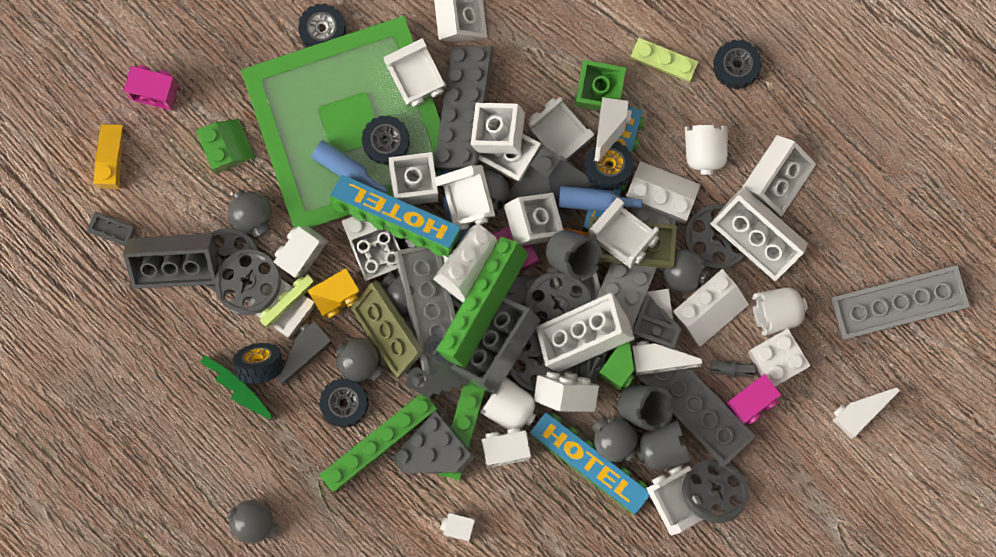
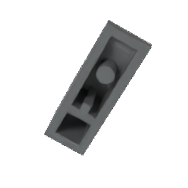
M315 321L311 324L307 322L299 329L301 333L297 335L278 380L283 386L333 344Z

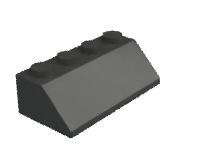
M213 234L128 238L123 257L132 289L215 284L217 248Z
M504 298L467 366L464 368L453 363L451 369L476 386L495 395L541 320L531 309Z

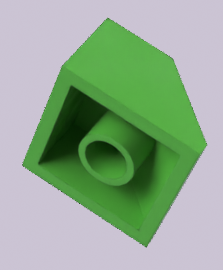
M583 60L574 107L596 111L601 110L602 97L621 100L626 67Z
M239 119L215 122L196 130L215 175L255 159Z
M626 342L616 348L598 375L599 378L617 391H620L622 387L624 389L628 387L634 378L632 375L634 365L630 342Z

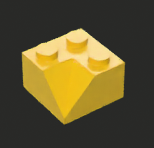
M346 268L308 290L323 318L328 317L329 319L340 314V309L343 307H352L361 296Z

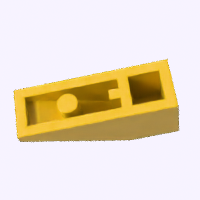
M101 124L94 169V185L97 188L120 189L123 125Z

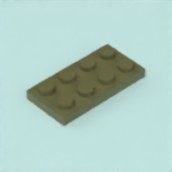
M589 217L587 237H589L590 228L600 217ZM643 222L652 230L655 226L659 229L657 235L659 240L653 248L648 247L644 252L646 255L639 264L634 263V265L673 268L677 225ZM601 247L602 257L599 256V261L624 264Z
M372 282L351 307V310L395 377H403L424 350L379 282Z

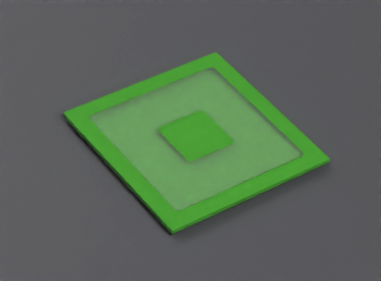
M405 16L241 69L293 228L298 226L313 228L351 215L347 212H339L330 205V194L340 176L311 158L321 140H324L363 165L373 180L388 189L385 194L392 197L389 164H378L376 161H372L366 155L362 146L363 129L373 118H378L381 115H390L393 118H398L400 122L405 124L410 138L408 151L404 156L432 152L433 162H435L440 119L432 96L424 98V102L416 107L412 105L407 107L384 62L385 56L413 43ZM383 136L382 143H389L390 138ZM435 169V176H441V171Z

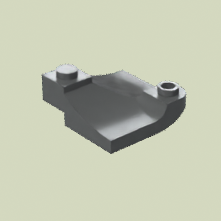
M542 145L520 182L515 181L510 188L509 200L513 201L518 197L553 193L564 228L576 209L559 208L560 187L592 188L594 184L588 181V177L583 170L563 156L557 155Z

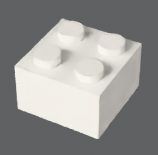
M476 103L471 146L478 153L520 154L525 117L523 109L519 104Z
M432 152L389 157V172L394 198L410 205L438 202V189L435 181L436 176Z
M553 193L518 197L504 205L513 240L521 246L549 242L554 234L563 230Z
M298 226L297 228L294 227L288 234L287 238L289 240L286 245H281L276 251L275 256L277 258L274 261L275 264L293 277L304 276L328 242L327 239L310 227Z
M788 328L748 352L761 376L765 374L775 387L810 367Z
M547 372V375L537 376L534 401L558 411L595 412L599 385L591 383L589 378L577 377L578 374L565 372L564 375H560L556 372Z
M520 428L507 430V434L500 436L498 432L485 435V439H482L487 468L527 461L531 458L526 431H521Z

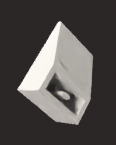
M354 217L342 221L365 281L398 269L394 252L400 250L395 236L385 229H377L371 223L365 220L359 221Z

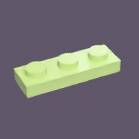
M638 38L630 57L634 61L689 83L698 64L696 60L641 38Z
M308 275L305 278L301 276L293 284L294 288L289 293L285 291L278 297V303L273 308L269 306L262 312L261 323L268 329L315 285L314 281Z

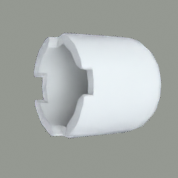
M714 125L693 126V130L692 128L685 127L686 160L690 168L699 170L700 175H713V170L724 167L727 161L728 126L722 125L721 130L720 128H714Z
M789 287L754 293L753 299L756 300L757 306H753L754 318L757 327L762 326L764 330L762 335H771L784 331L787 328H796L803 322L808 306L806 299L802 298L796 289Z
M506 377L496 394L491 393L490 399L484 404L480 413L508 430L521 429L525 424L529 426L536 416L533 414L535 401L528 392Z

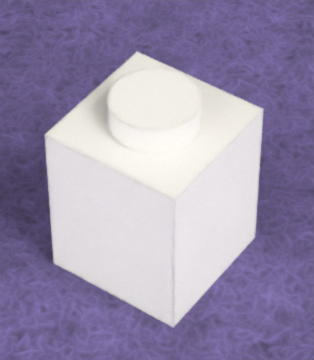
M449 513L448 518L443 517L440 530H444V536L469 542L475 520Z

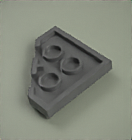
M434 411L392 459L401 471L408 475L416 473L442 474L444 472L461 473L472 462L475 455L441 413Z

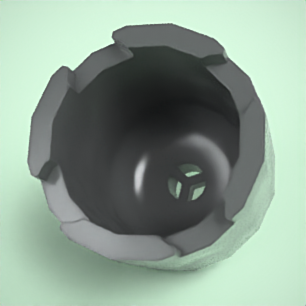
M561 230L550 238L546 248V256L551 266L573 279L586 280L592 277L598 270L599 266H597L599 256L602 257L601 246L594 239L572 230Z
M643 384L630 385L623 390L618 399L617 408L620 417L631 425L654 431L660 427L664 428L669 423L673 414V409L670 408V399L672 397L667 390L661 387Z
M679 421L670 422L664 428L660 427L654 431L648 430L642 434L639 441L640 448L636 449L640 462L645 461L647 467L653 471H662L691 462L688 447L686 445L682 446L680 438H684Z

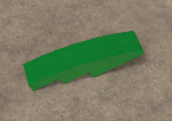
M204 355L200 363L219 373L215 381L234 391L230 398L231 400L272 421L273 416L242 381H239L225 367Z

